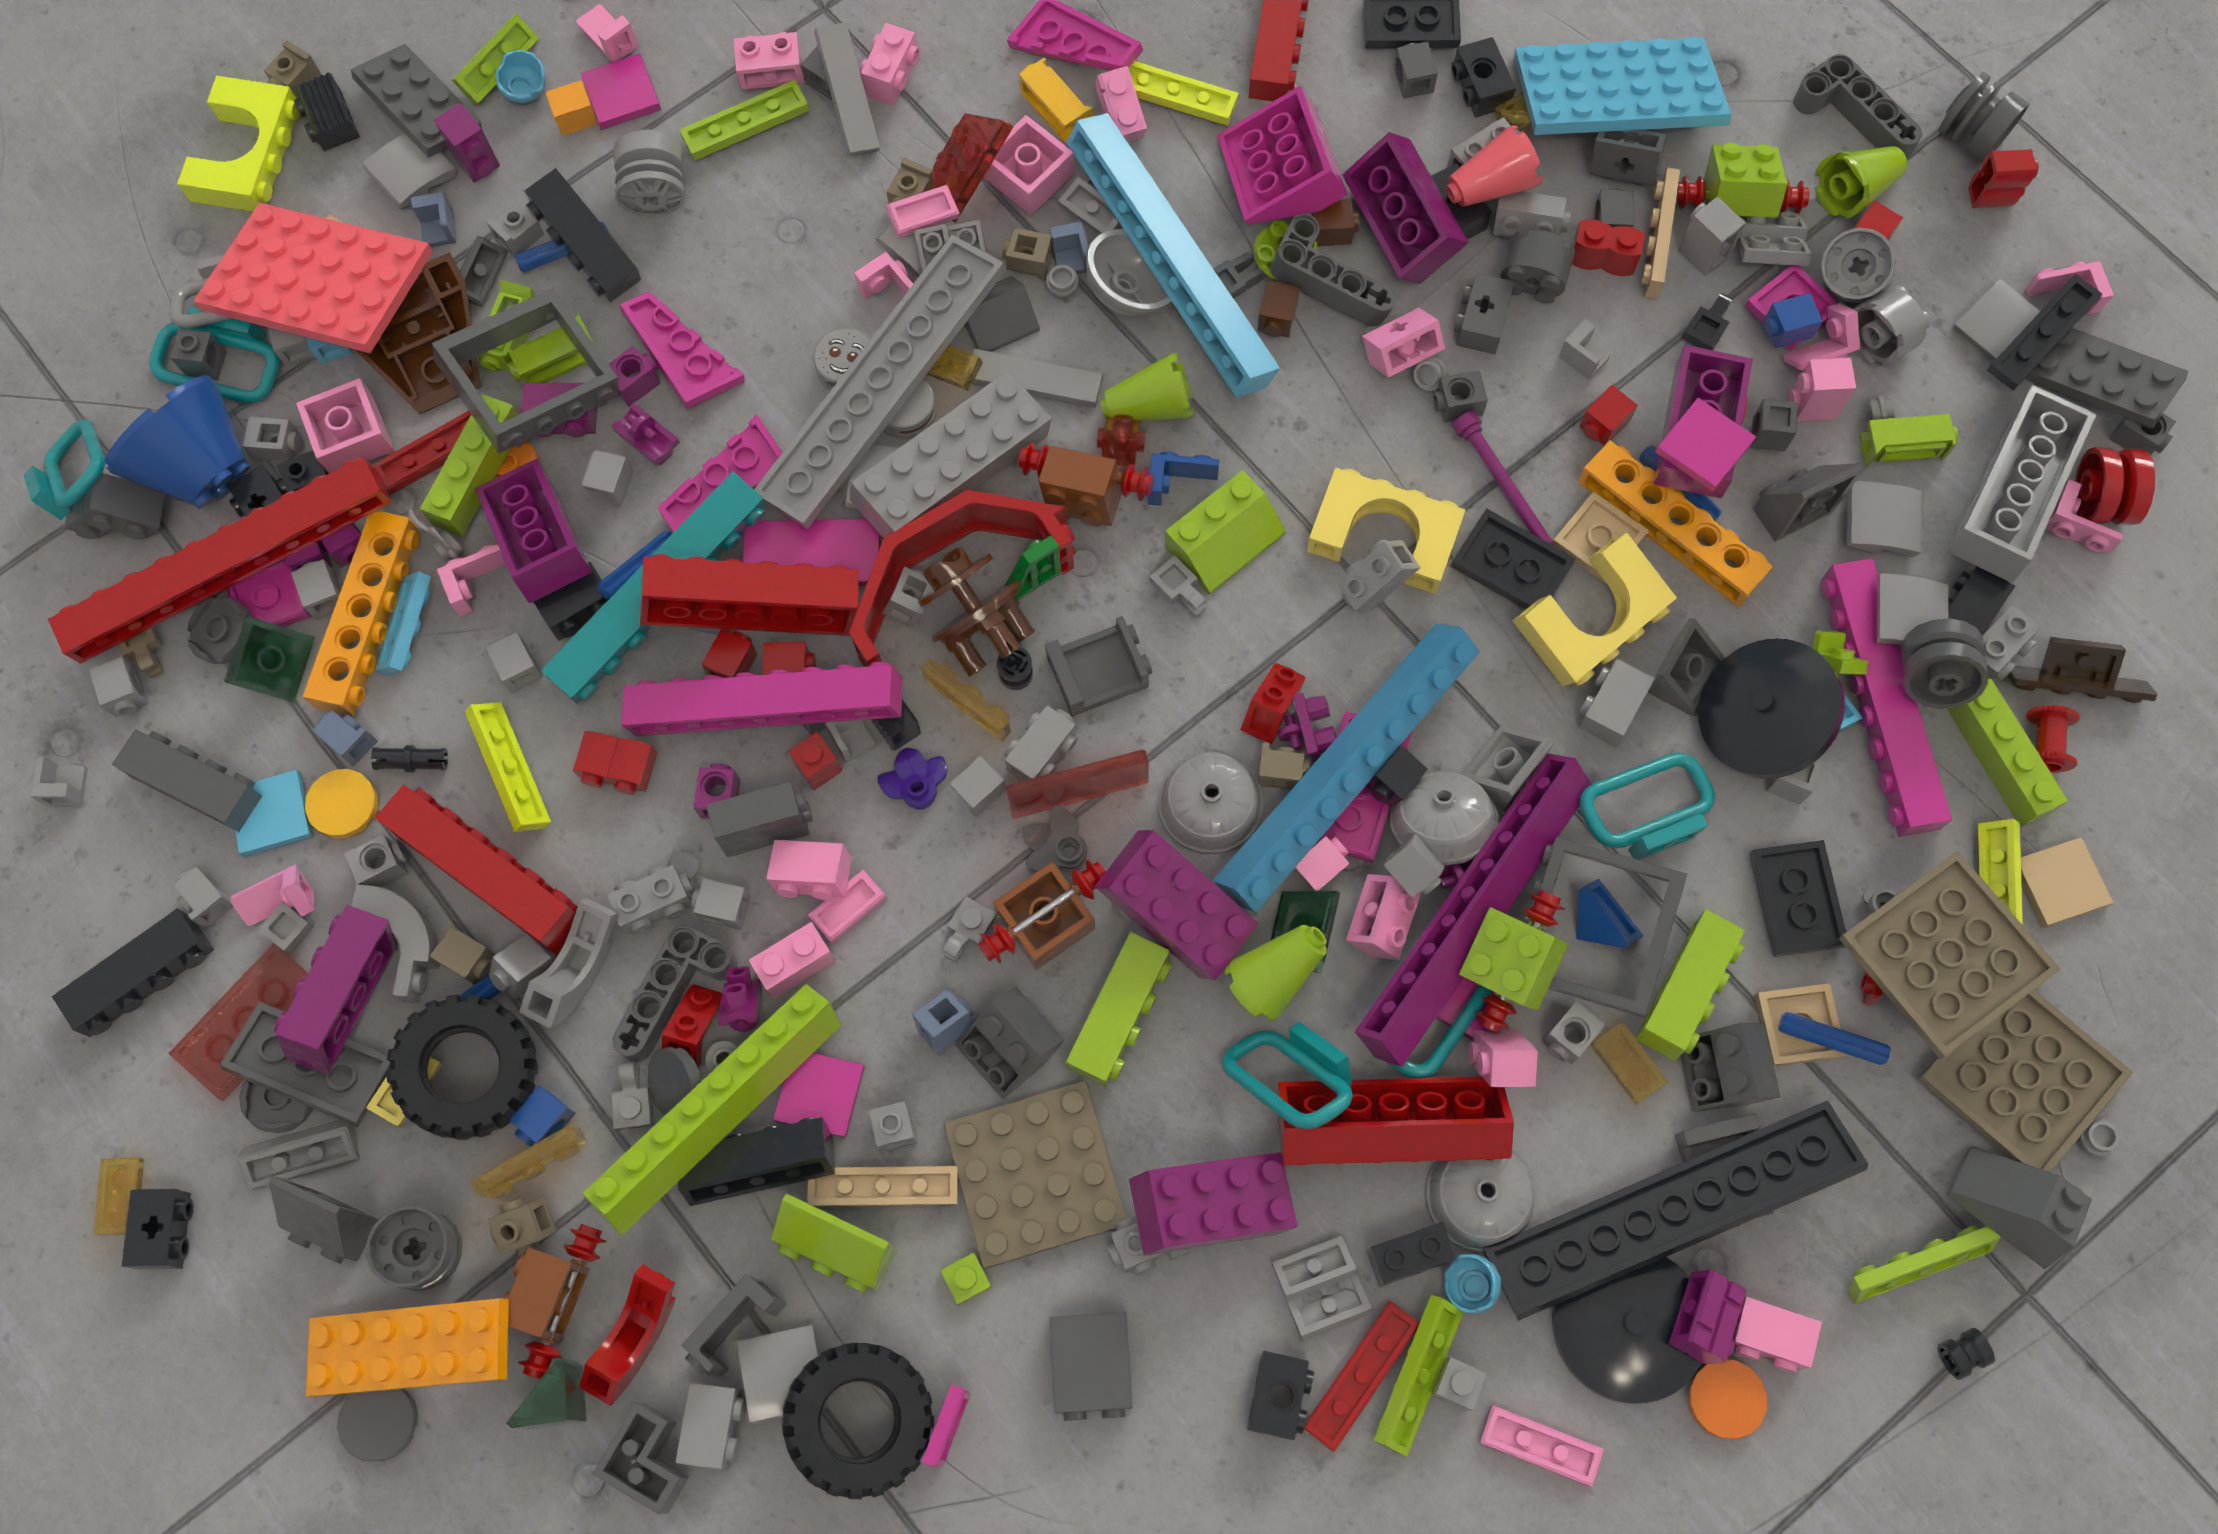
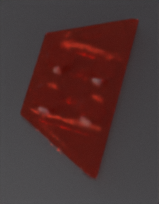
M964 113L960 122L953 128L951 137L943 151L938 154L933 166L935 188L948 185L959 211V217L1014 126L1011 123L1000 119Z

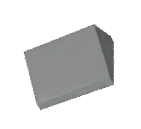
M1501 725L1462 775L1473 779L1481 785L1494 804L1505 811L1533 775L1554 742L1548 737Z

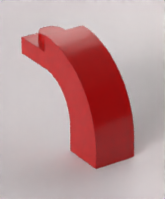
M644 1264L639 1267L634 1273L625 1306L616 1324L604 1342L585 1363L579 1388L609 1406L614 1404L633 1380L659 1338L676 1299L672 1296L675 1282Z

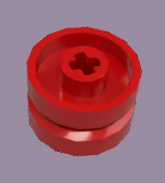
M2093 447L2088 449L2081 458L2075 482L2082 484L2077 498L2081 499V504L2076 512L2077 515L2097 524H2104L2109 521L2116 525L2140 524L2148 514L2155 491V468L2149 452L2143 449H2123L2119 452L2112 448Z

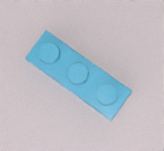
M419 571L405 576L377 661L376 672L388 676L401 672L407 667L411 658L409 647L412 638L416 636L421 625V620L418 619L420 611L430 596L428 585L431 576Z

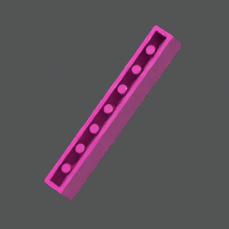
M1871 558L1834 564L1822 578L1821 590L1823 596L1826 599L1828 598L1830 603L1832 627L1834 630L1846 634L1844 649L1855 651L1854 657L1868 661L1866 675L1850 674L1849 685L1852 693L1857 695L1860 705L1859 713L1863 717L1860 722L1863 727H1866L1870 739L1868 749L1871 758L1876 760L1878 766L1880 790L1882 793H1886L1889 804L1888 818L1890 824L1896 827L1898 837L1941 830L1952 821V817L1917 702L1913 701L1905 692L1900 645L1877 643L1878 573L1874 560Z
M873 662L870 664V667H855L844 664L838 665L836 669L831 670L807 667L802 669V672L793 673L785 670H772L767 675L742 672L737 673L736 677L728 678L718 675H706L703 677V680H689L679 677L672 678L670 682L664 683L641 680L637 685L624 686L621 726L635 736L896 718L901 717L903 677L889 663Z

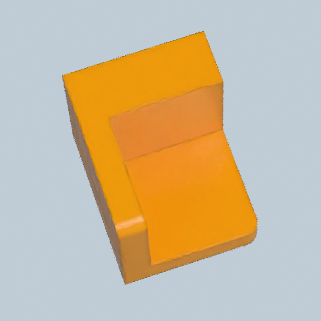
M582 80L546 92L553 116L562 135L598 124Z

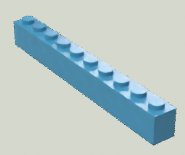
M1436 623L1215 877L1214 883L1240 907L1257 913L1480 653L1462 627Z

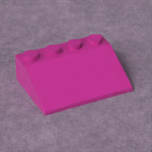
M1301 86L1217 135L1247 225L1297 216L1299 214L1319 212L1348 195L1318 112Z

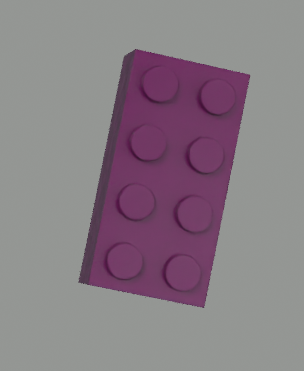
M1388 132L1342 174L1399 279L1421 284L1469 243L1409 138Z
M1684 345L1675 364L1661 442L1697 398H1700L1742 426L1753 358ZM1659 455L1653 484L1722 499L1732 482L1734 467L1714 492H1712Z
M537 458L475 488L510 575L529 603L592 573L555 487Z
M1138 830L1094 886L1164 948L1170 950L1171 954L1199 978L1217 980L1258 925L1254 918L1154 830Z
M346 905L343 913L336 915L329 927L328 934L330 936L324 947L319 946L316 949L311 960L312 968L306 979L302 978L297 983L293 992L294 1000L290 1008L279 1015L274 1027L275 1035L287 1060L327 1075L330 1074L397 949L388 919L350 905Z
M1281 1152L1152 1169L1129 1179L1144 1256L1274 1236L1298 1227Z

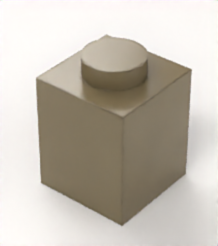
M450 926L430 955L438 963L474 985L489 974L492 957L495 956L487 947Z

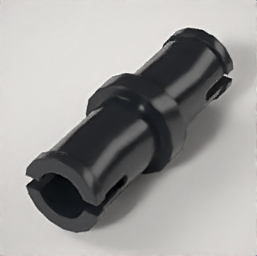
M405 745L404 748L374 747L371 759H376V762H371L373 770L404 769L405 773H414L416 769L446 770L448 759H444V756H448L446 748L416 749L414 745Z

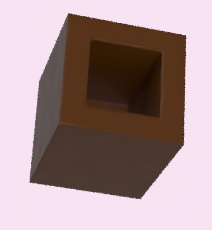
M1352 199L1339 200L1319 212L1311 213V216L1317 220L1320 227L1316 238L1317 247L1352 244L1354 232H1359L1358 212H1353Z
M1267 280L1259 312L1257 331L1264 332L1272 337H1290L1300 287Z

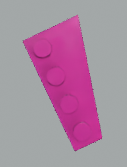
M1039 0L1007 39L1008 45L1012 49L1108 71L1126 66L1129 69L1143 51L1141 42L1058 0Z
M650 291L620 304L621 313L686 410L745 382L744 374L737 368L733 369L725 362L723 355L716 349L712 350L701 340L699 334L692 328L689 330L679 321V317Z
M757 414L748 422L749 426L739 435L735 434L726 442L727 447L715 458H709L702 465L703 469L693 479L688 478L657 507L673 533L732 471L751 488L755 489L783 453Z

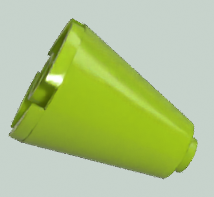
M1896 146L1831 154L1820 161L1815 171V177L1819 175V186L1815 187L1816 195L1821 205L1829 214L1835 217L1841 215L1845 216V218L1856 216L1906 173L1907 158L1904 152Z
M1178 352L1168 354L1105 390V398L1100 399L1104 417H1111L1113 423L1189 419L1195 417V407L1189 408L1190 403L1188 399L1192 398L1184 366L1182 362L1175 364L1179 358Z
M1301 925L1234 958L1225 969V975L1227 976L1231 973L1233 982L1229 985L1232 993L1252 1015L1258 1017L1262 1013L1268 1016L1265 1021L1272 1022L1282 1015L1327 952L1325 936L1314 926Z

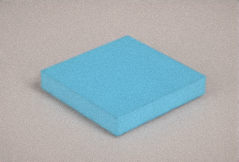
M297 769L255 781L256 784L252 789L261 794L262 798L240 832L235 830L240 855L246 857L313 837L311 823L305 812L306 796L302 775Z

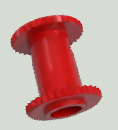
M2042 705L2027 711L2026 719L2032 722V724H2037L2035 749L2051 773H2060L2074 769L2077 766L2076 758L2066 754L2068 726L2079 722V713L2072 708L2059 705Z

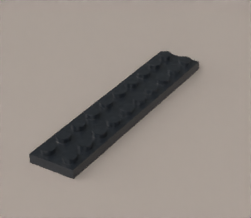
M1827 1100L1484 1248V1254L1487 1260L1496 1266L1501 1277V1288L1519 1321L1866 1171L1868 1162Z

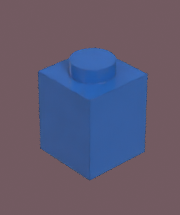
M1811 293L1772 303L1763 320L1765 334L1769 338L1771 337L1775 348L1812 339L1823 320Z

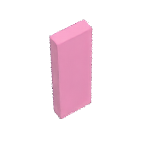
M1494 1405L1490 1406L1479 1443L1589 1487H1593L1604 1451L1601 1447Z

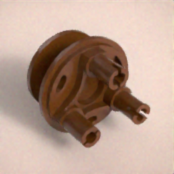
M959 547L946 554L942 562H937L924 570L923 575L933 590L922 597L918 603L922 607L950 589L958 598L966 612L932 636L934 642L940 641L942 644L944 643L949 652L954 653L970 677L987 665L969 640L971 635L979 631L982 634L986 633L1003 659L1009 656L1012 651L1021 647L1019 642L1033 634L1035 629L1032 628L1018 607L1020 602L1016 595L1020 592L1018 589L1021 585L1020 581L1017 579L980 601L966 581V578L990 562L993 557L988 553L972 563L964 549Z

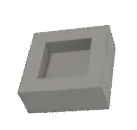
M282 902L258 931L290 954L314 925Z

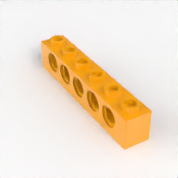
M1609 440L1584 467L1578 483L1591 493L1594 491L1649 530L1646 535L1739 608L1773 568L1767 558L1759 551L1752 550L1741 542L1735 532L1725 529L1715 522L1709 512L1693 505L1680 490L1654 485L1656 472L1652 468L1643 466L1636 461L1626 448L1617 446ZM1616 476L1626 478L1629 483L1620 482ZM1643 497L1653 499L1656 504L1647 503ZM1670 518L1679 519L1683 525L1674 524ZM1697 539L1706 540L1710 546L1701 545ZM1724 560L1733 561L1737 568L1728 566Z
M375 511L368 515L302 696L316 709L332 710L335 713L348 714L354 717L357 707H360L364 701V686L368 675H371L375 670V655L379 644L384 642L387 633L386 624L390 613L394 612L400 584L404 582L405 576L409 574L408 562L411 553L416 551L420 543L419 530L411 523L408 517L382 511ZM393 547L389 554L382 555L386 549ZM382 578L378 585L371 586L376 579ZM371 609L367 616L360 618L363 611ZM360 640L355 648L349 649L353 641ZM349 671L346 678L337 681L341 673Z

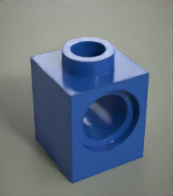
M539 1085L509 1121L518 1127L514 1134L530 1147L537 1143L547 1148L576 1113L551 1092Z

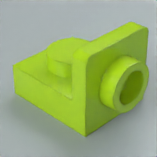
M1816 631L1812 648L1829 662L1836 673L1866 675L1868 661L1854 657L1855 651L1844 649L1845 633Z

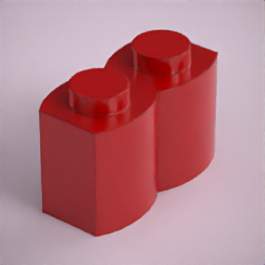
M2032 149L1989 152L1983 160L1981 169L1973 175L1968 190L1972 208L2015 205L2020 197L2024 195L2025 188L2038 174V160L2034 158Z
M1598 220L1580 221L1572 243L1575 249L1572 265L1586 270L1601 268L1605 272L1616 276L1633 275L1642 255L1645 233L1628 226L1611 227Z
M584 731L572 771L581 778L580 782L585 785L601 788L602 783L614 785V790L634 795L635 791L646 792L658 752L652 745L644 742Z

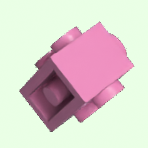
M885 23L881 33L875 35L872 51L868 59H864L860 66V74L867 97L893 106L895 105L901 91L906 86L907 78L913 66L916 65L919 59L920 48L917 47L915 32Z
M780 32L773 35L747 36L734 39L736 73L741 90L776 87L792 80H796L797 84H804L801 68L802 51L797 32Z
M1368 874L1346 941L1372 958L1400 960L1421 893L1412 898L1393 876Z

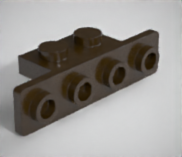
M2050 637L2041 669L2015 666L2007 675L2015 687L2027 691L2043 688L2062 695L2078 692L2097 699H2105L2106 696L2120 697L2132 703H2140L2142 700L2155 701L2157 697L2156 691L2147 681L2118 677L2126 653V649L2119 644Z

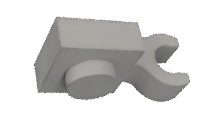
M1175 555L1149 576L1150 583L1172 605L1181 599L1189 612L1195 617H1198L1206 610L1204 606L1206 599L1193 588L1198 584V578Z
M965 896L947 925L948 930L953 932L954 935L950 937L943 948L944 956L957 963L969 942L978 946L977 944L982 941L979 933L984 935L988 933L997 918V913Z
M634 1062L619 1064V1079L622 1091L611 1092L613 1128L615 1130L654 1126L652 1096L648 1087L640 1088L639 1066L634 1065Z

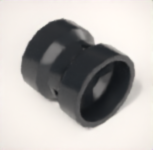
M1020 647L1003 659L999 654L997 668L1001 683L1011 690H1021L1027 687L1033 678L1032 661L1029 653Z
M1970 1328L1962 1332L1958 1340L1948 1339L1938 1344L1937 1347L1944 1366L1957 1380L1971 1375L1972 1369L1976 1366L1985 1368L1995 1362L1992 1347L1985 1336L1976 1328Z

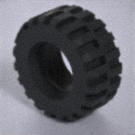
M458 994L448 995L446 1000L439 1002L433 1000L424 1004L426 1008L419 1013L414 1011L407 1018L409 1023L405 1028L397 1030L393 1037L396 1043L393 1049H389L387 1061L390 1062V1070L386 1071L387 1083L391 1084L393 1092L390 1094L395 1104L399 1105L402 1109V1113L420 1128L443 1138H454L456 1140H469L472 1137L481 1138L511 1123L509 1120L527 1100L528 1096L533 1093L535 1074H538L535 1045L521 1021L511 1011L503 1007L502 1004L492 999L489 1001L479 995L469 994L468 997H460ZM465 1032L478 1034L486 1038L497 1052L499 1072L496 1081L488 1092L475 1100L453 1102L444 1099L436 1093L429 1082L427 1067L432 1052L440 1042L451 1035Z
M847 1343L821 1352L819 1356L810 1360L803 1367L799 1375L794 1378L789 1387L788 1396L784 1401L782 1431L790 1458L807 1481L835 1497L842 1496L861 1500L862 1497L872 1496L874 1498L885 1494L884 1491L892 1487L897 1488L905 1482L904 1478L911 1471H916L922 1463L920 1459L930 1441L931 1428H934V1415H932L931 1411L932 1398L924 1385L925 1380L919 1371H916L910 1364V1361L881 1345ZM854 1381L869 1382L878 1386L886 1393L894 1410V1426L889 1439L877 1452L862 1458H849L835 1452L827 1444L821 1430V1413L828 1397L840 1386Z

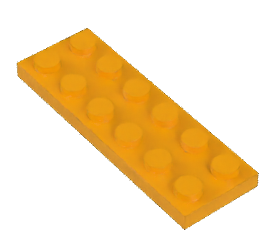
M497 1298L309 1318L305 1397L507 1380L509 1299Z

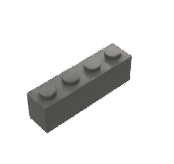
M137 729L133 731L111 764L129 777L240 832L262 798L261 794L252 789L256 784L255 782L239 773H236L233 778L226 775L227 768L211 759H207L205 764L198 761L199 754L181 744L177 749L169 746L172 741L153 730L149 735Z

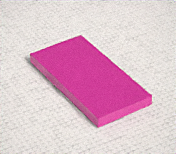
M867 519L814 520L808 529L793 520L759 521L754 527L748 525L744 530L743 563L774 561L779 565L792 566L798 563H809L814 567L825 568L843 565L849 569H858V586H866L881 546V535Z
M1345 711L1337 737L1357 714ZM1412 732L1401 744L1406 749L1408 748ZM1365 785L1323 835L1329 840L1336 837L1349 851L1347 856L1373 863L1390 807L1376 800L1370 793V788Z

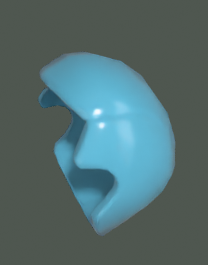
M516 50L504 54L502 63L496 70V82L500 93L509 101L526 104L539 98L544 90L546 79L540 59L533 53L524 50Z
M1474 1254L1458 1255L1456 1260L1444 1272L1445 1293L1450 1303L1463 1313H1484L1500 1297L1501 1277L1496 1266L1483 1256Z

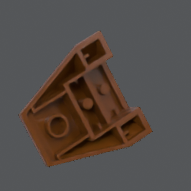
M450 252L425 264L422 272L415 280L372 352L367 353L355 350L419 414L459 397L436 365L432 347L433 342L472 325L466 283ZM477 357L459 364L476 389L480 388Z

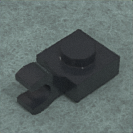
M1720 293L1710 311L1700 306L1681 338L1699 348L1713 350L1730 323L1722 317L1726 313L1732 298Z

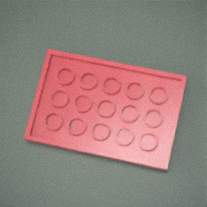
M259 203L193 302L202 311L371 353L433 251L429 243Z

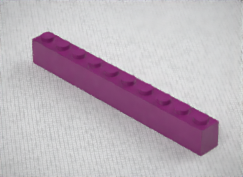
M1550 753L1546 754L1357 1027L1355 1033L1375 1058L1403 1067L1462 980L1463 976L1459 975L1489 908H1494L1505 914L1508 912L1542 862L1547 844H1554L1556 837H1559L1579 807L1581 794L1585 788L1591 785L1576 758Z

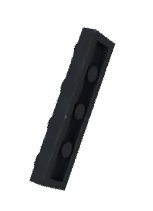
M2075 274L1986 371L2014 391L2098 301L2102 293Z

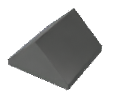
M1013 276L998 281L964 325L976 348L990 352L1040 331V326L1025 286Z
M1688 619L1648 690V693L1690 716H1697L1703 687L1712 671L1725 658L1696 619Z

